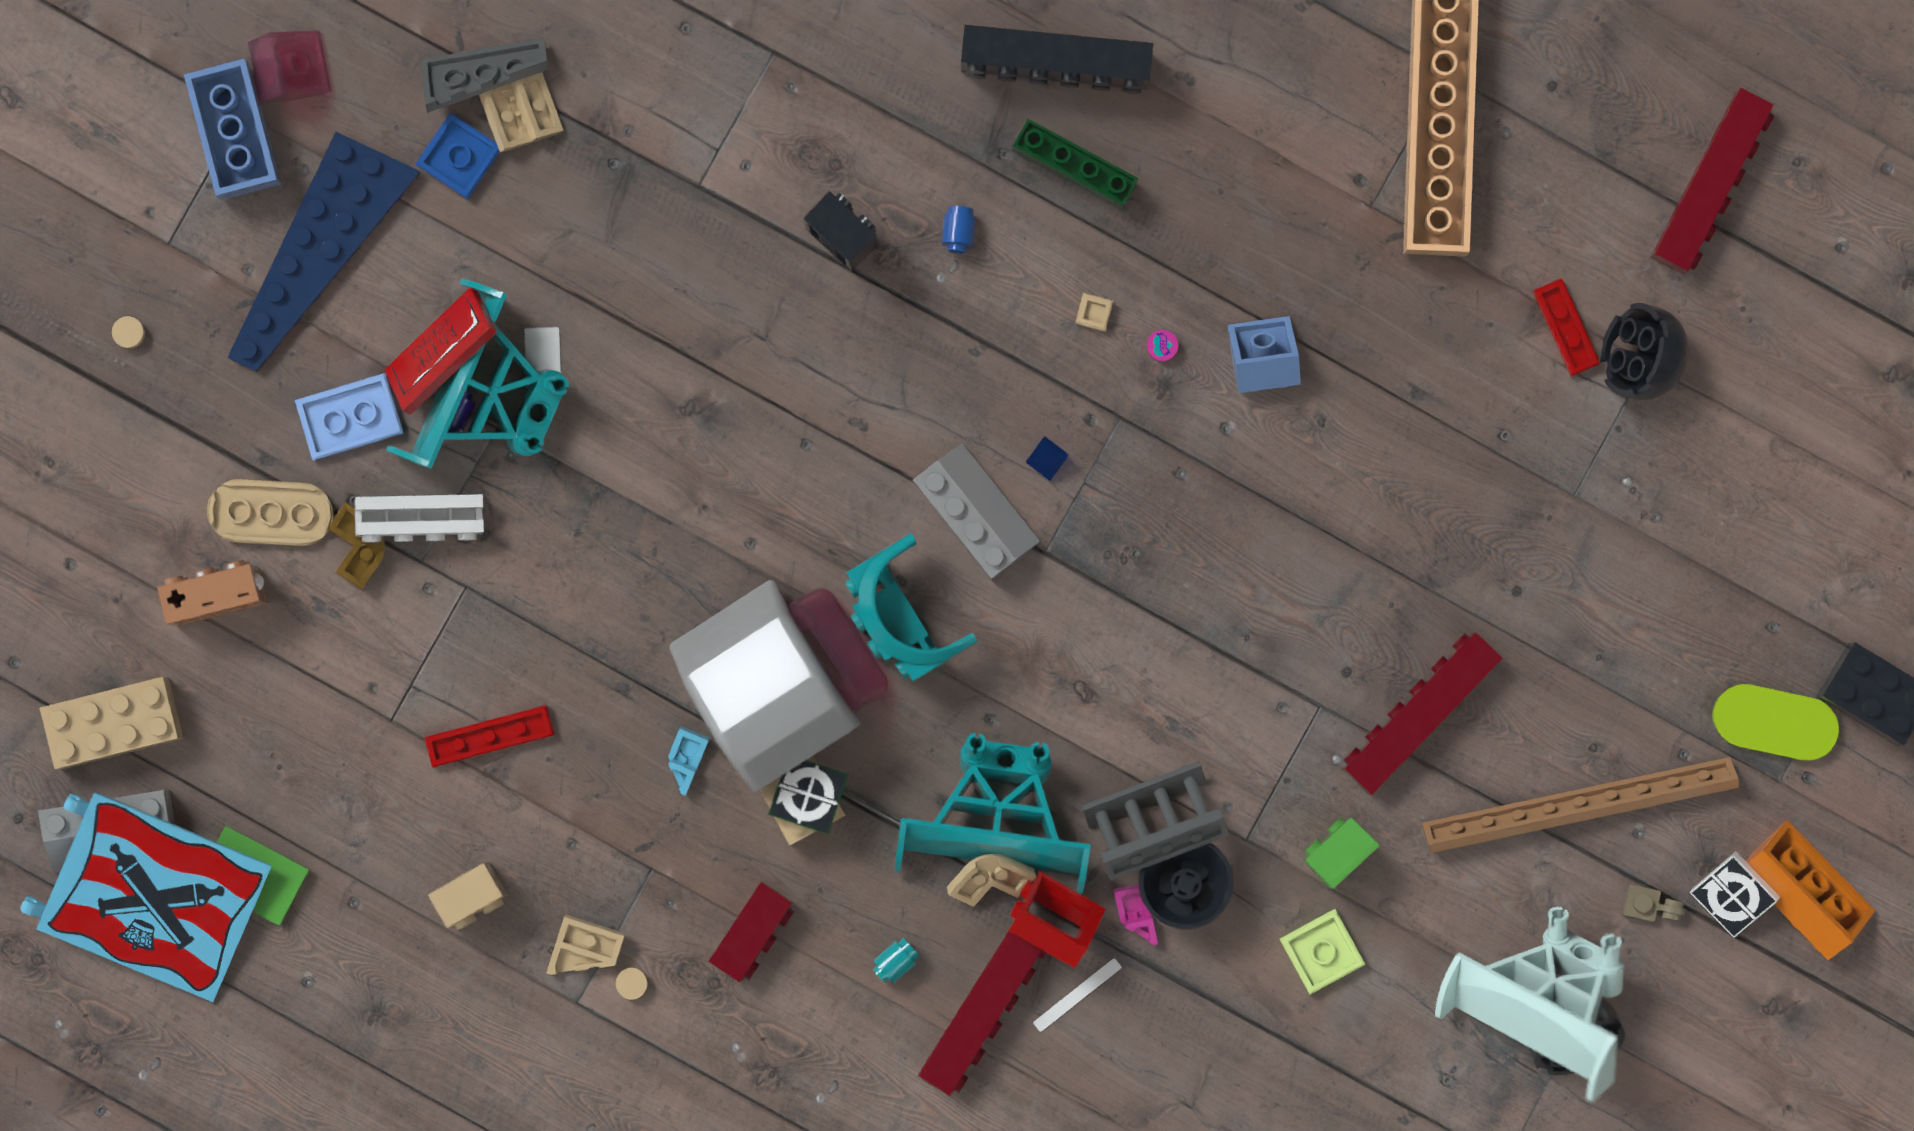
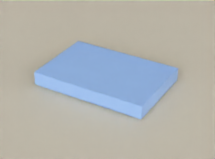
M386 373L295 400L313 461L404 434Z

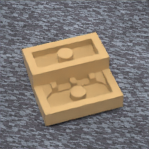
M542 72L479 94L500 152L521 147L564 131Z

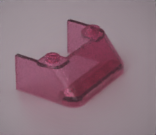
M818 588L787 604L800 632L803 633L809 628L812 630L844 680L835 689L851 711L854 710L857 713L885 694L888 687L886 675L831 591Z

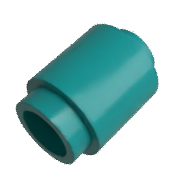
M903 937L899 942L895 940L873 960L877 965L873 968V971L884 983L890 980L895 984L916 965L915 961L920 955Z

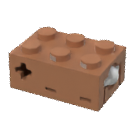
M239 560L226 564L227 570L219 571L218 569L208 568L195 572L196 578L188 579V577L177 576L164 580L165 585L157 587L166 625L178 627L268 604L263 586L264 579L260 574L259 567L249 564V562ZM184 594L186 600L181 601V606H178L177 601L181 600Z

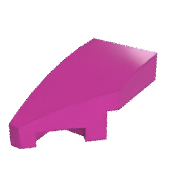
M1139 884L1113 889L1120 922L1131 932L1134 931L1147 939L1149 943L1153 945L1158 944L1153 918L1142 901Z

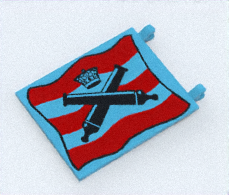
M94 792L90 803L75 794H70L65 801L64 808L69 812L84 815L47 905L36 898L27 896L21 905V912L41 918L36 928L41 932L213 1002L272 865L100 793Z

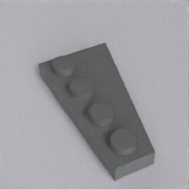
M544 38L421 59L427 113L548 70L549 65Z

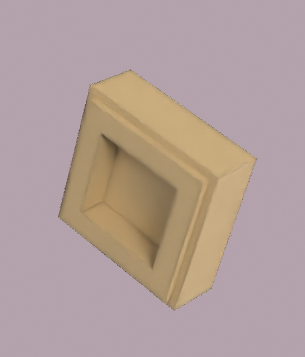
M1083 293L1075 324L1105 332L1113 300Z

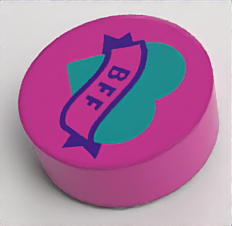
M1157 330L1148 338L1147 352L1156 361H1169L1177 353L1178 340L1168 330Z

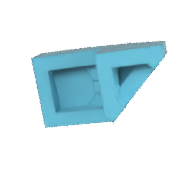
M683 726L679 728L668 755L670 760L668 765L675 775L680 793L686 796L710 738Z

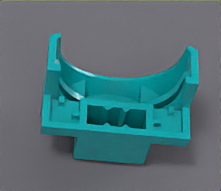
M910 533L846 572L850 579L845 584L854 598L859 596V602L852 606L855 613L851 615V618L860 633L867 630L872 639L867 644L876 659L878 660L883 657L886 662L893 658L898 659L899 661L894 664L902 677L906 679L910 676L914 682L976 644L978 640L973 633H970L966 637L939 649L932 642L929 634L886 567L894 558L917 544L916 539ZM883 584L884 589L876 593V587ZM917 643L921 646L920 649L912 648Z

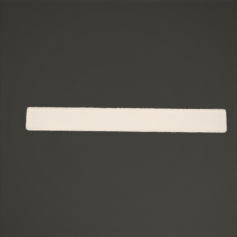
M1113 958L1036 1019L1033 1024L1042 1032L1122 968L1121 965Z

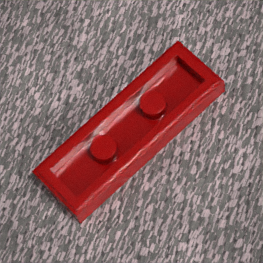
M1560 278L1533 290V295L1569 376H1575L1599 365L1598 357L1563 279Z

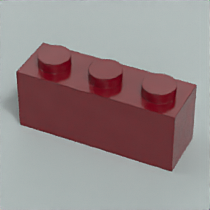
M760 882L708 962L738 982H741L744 977L750 980L760 965L755 962L761 951L767 954L776 941L777 937L772 934L777 926L780 924L785 927L795 912L790 909L793 902L764 882Z

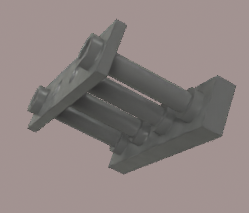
M1200 761L1184 765L1175 771L1104 798L1095 799L1081 806L1089 829L1099 825L1108 847V851L1100 854L1110 881L1229 836L1220 808L1209 811L1199 788L1207 784ZM1188 792L1197 817L1180 823L1170 798ZM1158 803L1168 828L1150 834L1140 809ZM1128 814L1138 839L1120 846L1111 820Z

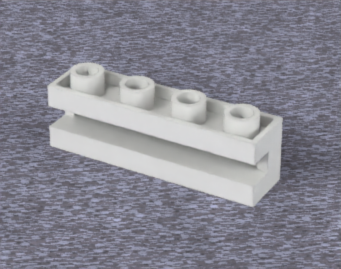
M483 494L355 497L354 499L355 537H362V542L365 543L382 542L381 536H394V542L413 541V536L426 535V541H444L445 535H458V540H477V534L484 532L482 520Z

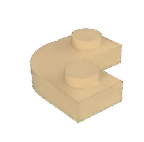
M1002 854L982 855L971 860L947 886L948 895L973 907L992 886L1018 898L1028 879L1033 881L1036 878L1035 869Z

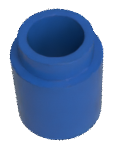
M965 206L948 207V213L944 215L942 245L948 247V252L963 254L966 253V249L973 248L976 217L973 216L972 208Z

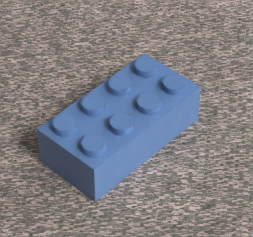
M244 58L184 74L215 196L222 201L281 185L279 171L250 63Z

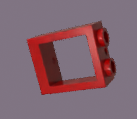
M1040 871L1033 882L1028 879L1019 894L1023 901L1018 899L1009 915L1014 920L1008 931L1075 968L1088 950L1106 909ZM1033 901L1040 903L1080 926L1075 938L1028 912Z

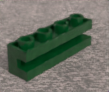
M1027 119L1013 144V152L1120 210H1123L1139 179L1030 119Z

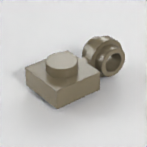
M1628 884L1622 915L1655 922L1657 910L1663 911V918L1680 921L1681 916H1685L1686 910L1683 909L1684 903L1665 899L1664 905L1659 904L1661 891Z

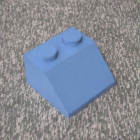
M1290 316L1228 325L1238 393L1301 385L1299 354Z

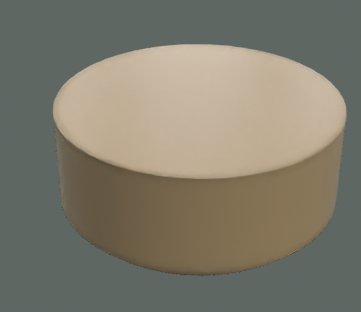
M125 316L114 323L112 337L121 347L131 349L142 343L145 337V329L143 324L136 318Z
M627 968L621 971L616 979V989L626 999L633 1000L641 997L648 987V979L645 973L638 968Z

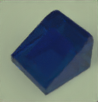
M1044 436L1025 463L1051 481L1067 460L1069 454Z

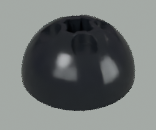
M1208 843L1141 869L1139 874V891L1144 905L1158 921L1176 929H1196L1210 924L1226 909L1233 891V873L1222 851L1214 844Z

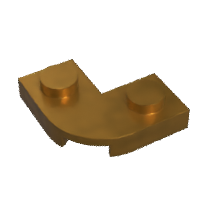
M345 502L327 527L329 531L353 546L335 573L362 590L384 556L385 542L383 536H381L382 542L372 543L362 542V537H355V508Z

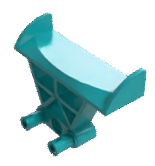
M461 278L460 285L468 289L472 287L478 291L495 325L507 294L480 283ZM495 325L497 333L493 338L502 347L503 352L488 386L471 379L486 345L485 343L440 386L412 452L408 453L388 445L386 451L416 465L430 469L434 464L444 439H507V446L514 454L531 456L539 453L542 450L540 446H544L543 439L559 402L567 392L565 387L569 388V381L560 372L555 370L543 369L537 372ZM513 360L526 376L503 383ZM530 384L511 425L497 394ZM467 386L484 393L468 432H448ZM535 404H539L543 411L541 418L537 421H533L530 417V409ZM492 409L502 431L481 432Z
M976 733L970 734L967 737L966 743L962 746L959 759L960 768L965 774L934 822L901 818L894 872H901L904 850L970 860L986 854H1002L1034 869L1078 875L1076 892L1083 895L1091 845L1058 839L1041 785L1049 778L1052 765L1049 747L1043 742L1042 747H1038L1039 742L1026 747L986 741L985 737L980 733L979 738H975ZM1001 758H1008L1013 762V765L1002 767L997 761ZM984 778L1021 783V785L999 802ZM972 783L982 799L964 797L963 795ZM1032 792L1037 807L1020 805L1018 803ZM953 811L995 817L993 831L945 824ZM1001 818L1042 823L1047 838L999 832Z

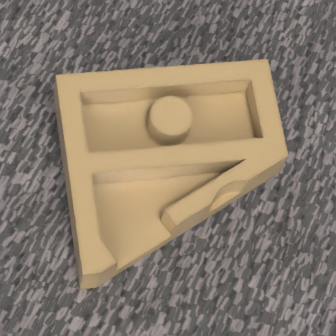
M566 914L546 974L553 975L558 972L582 971L593 967L615 966L626 934Z

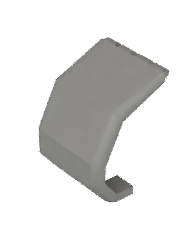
M773 580L766 581L747 595L673 641L669 646L685 689L731 765L753 792L768 785L846 735L861 723L854 710L851 711L824 672L794 622L780 588Z

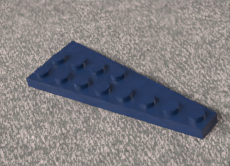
M335 132L227 358L258 372L279 347L280 342L289 331L297 325L313 302H316L332 279H335L363 245L362 243L383 221L384 216L401 199L403 193L412 182L418 178L420 171Z

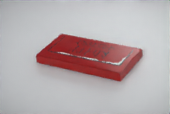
M472 287L465 291L384 369L402 410L407 414L411 415L497 333L478 291Z

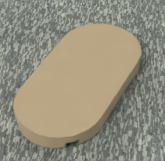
M235 479L222 484L211 495L207 505V517L215 532L231 542L309 546L321 541L328 534L329 530L327 527L334 519V509L327 494L312 484Z

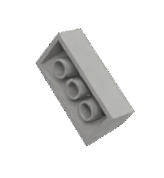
M963 443L913 479V483L990 580L997 577L1040 542Z
M170 790L112 798L175 825ZM64 806L38 811L43 844L54 873L61 872L84 815L65 810Z

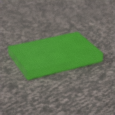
M225 826L217 840L218 843L272 865L252 912L281 926L310 869L233 828Z

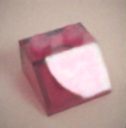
M320 31L270 32L248 42L259 103L287 102L332 92Z

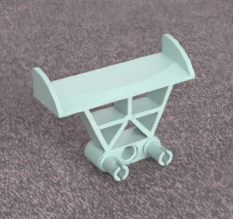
M1553 907L1548 912V929L1543 934V945L1487 966L1460 952L1456 954L1441 984L1436 1002L1435 1017L1439 1019L1444 1018L1454 1007L1464 1011L1588 1079L1586 1099L1594 1102L1614 1083L1617 1037L1594 1024L1602 996L1615 997L1623 989L1624 963L1620 958L1622 941L1619 937L1616 938V935L1613 934L1605 935L1602 937L1601 947L1568 931L1569 912L1565 909L1562 917L1563 907ZM1555 972H1557V973H1559V974H1561V975H1563V976H1560L1559 978H1555Z

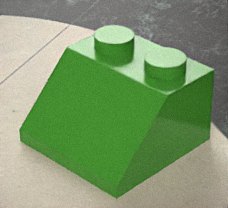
M1340 817L1327 829L1330 835L1323 842L1316 839L1304 850L1307 856L1303 861L1331 889H1334L1380 846L1351 817L1345 821Z

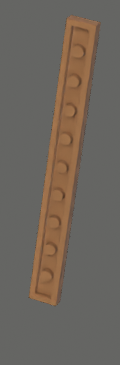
M1728 757L1422 823V828L1429 852L1434 853L1739 788V778L1731 758Z

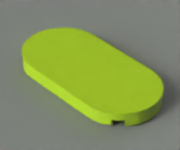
M1740 684L1727 689L1717 698L1712 712L1714 726L1727 743L1741 748L1802 761L1816 760L1825 756L1836 744L1839 734V725L1835 713L1821 700L1750 684Z

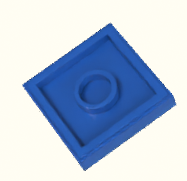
M450 112L415 165L469 200L500 154L496 142Z

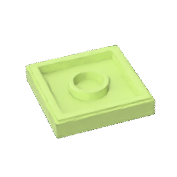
M1336 909L1279 938L1310 995L1366 965Z

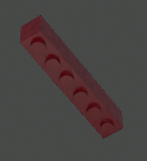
M1741 87L1735 92L1650 258L1683 275L1689 269H1696L1703 256V253L1699 252L1703 241L1709 243L1717 229V226L1713 224L1717 214L1723 215L1728 208L1732 198L1727 195L1732 185L1738 187L1746 172V170L1742 169L1746 158L1752 159L1760 145L1756 141L1760 131L1766 132L1775 116L1770 113L1774 104Z
M1476 632L1470 636L1464 633L1452 645L1456 651L1448 659L1442 656L1430 668L1434 674L1426 682L1421 678L1408 691L1412 697L1405 704L1399 701L1387 713L1390 720L1383 727L1377 724L1365 736L1368 743L1361 750L1355 747L1343 759L1347 764L1342 770L1368 795H1373L1503 659Z
M1008 931L921 1068L918 1076L948 1096L953 1091L959 1093L969 1078L964 1075L970 1064L976 1067L986 1051L981 1048L987 1037L993 1040L1003 1024L998 1021L1004 1010L1010 1013L1019 999V996L1015 994L1021 983L1027 986L1036 972L1032 965L1038 956L1044 959L1047 952Z

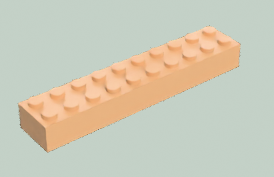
M1412 0L1403 254L1467 256L1470 252L1479 0Z

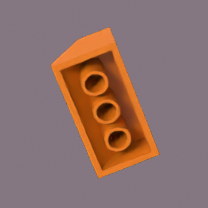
M1788 819L1754 850L1746 860L1780 896L1774 906L1827 960H1830L1850 945L1876 911Z

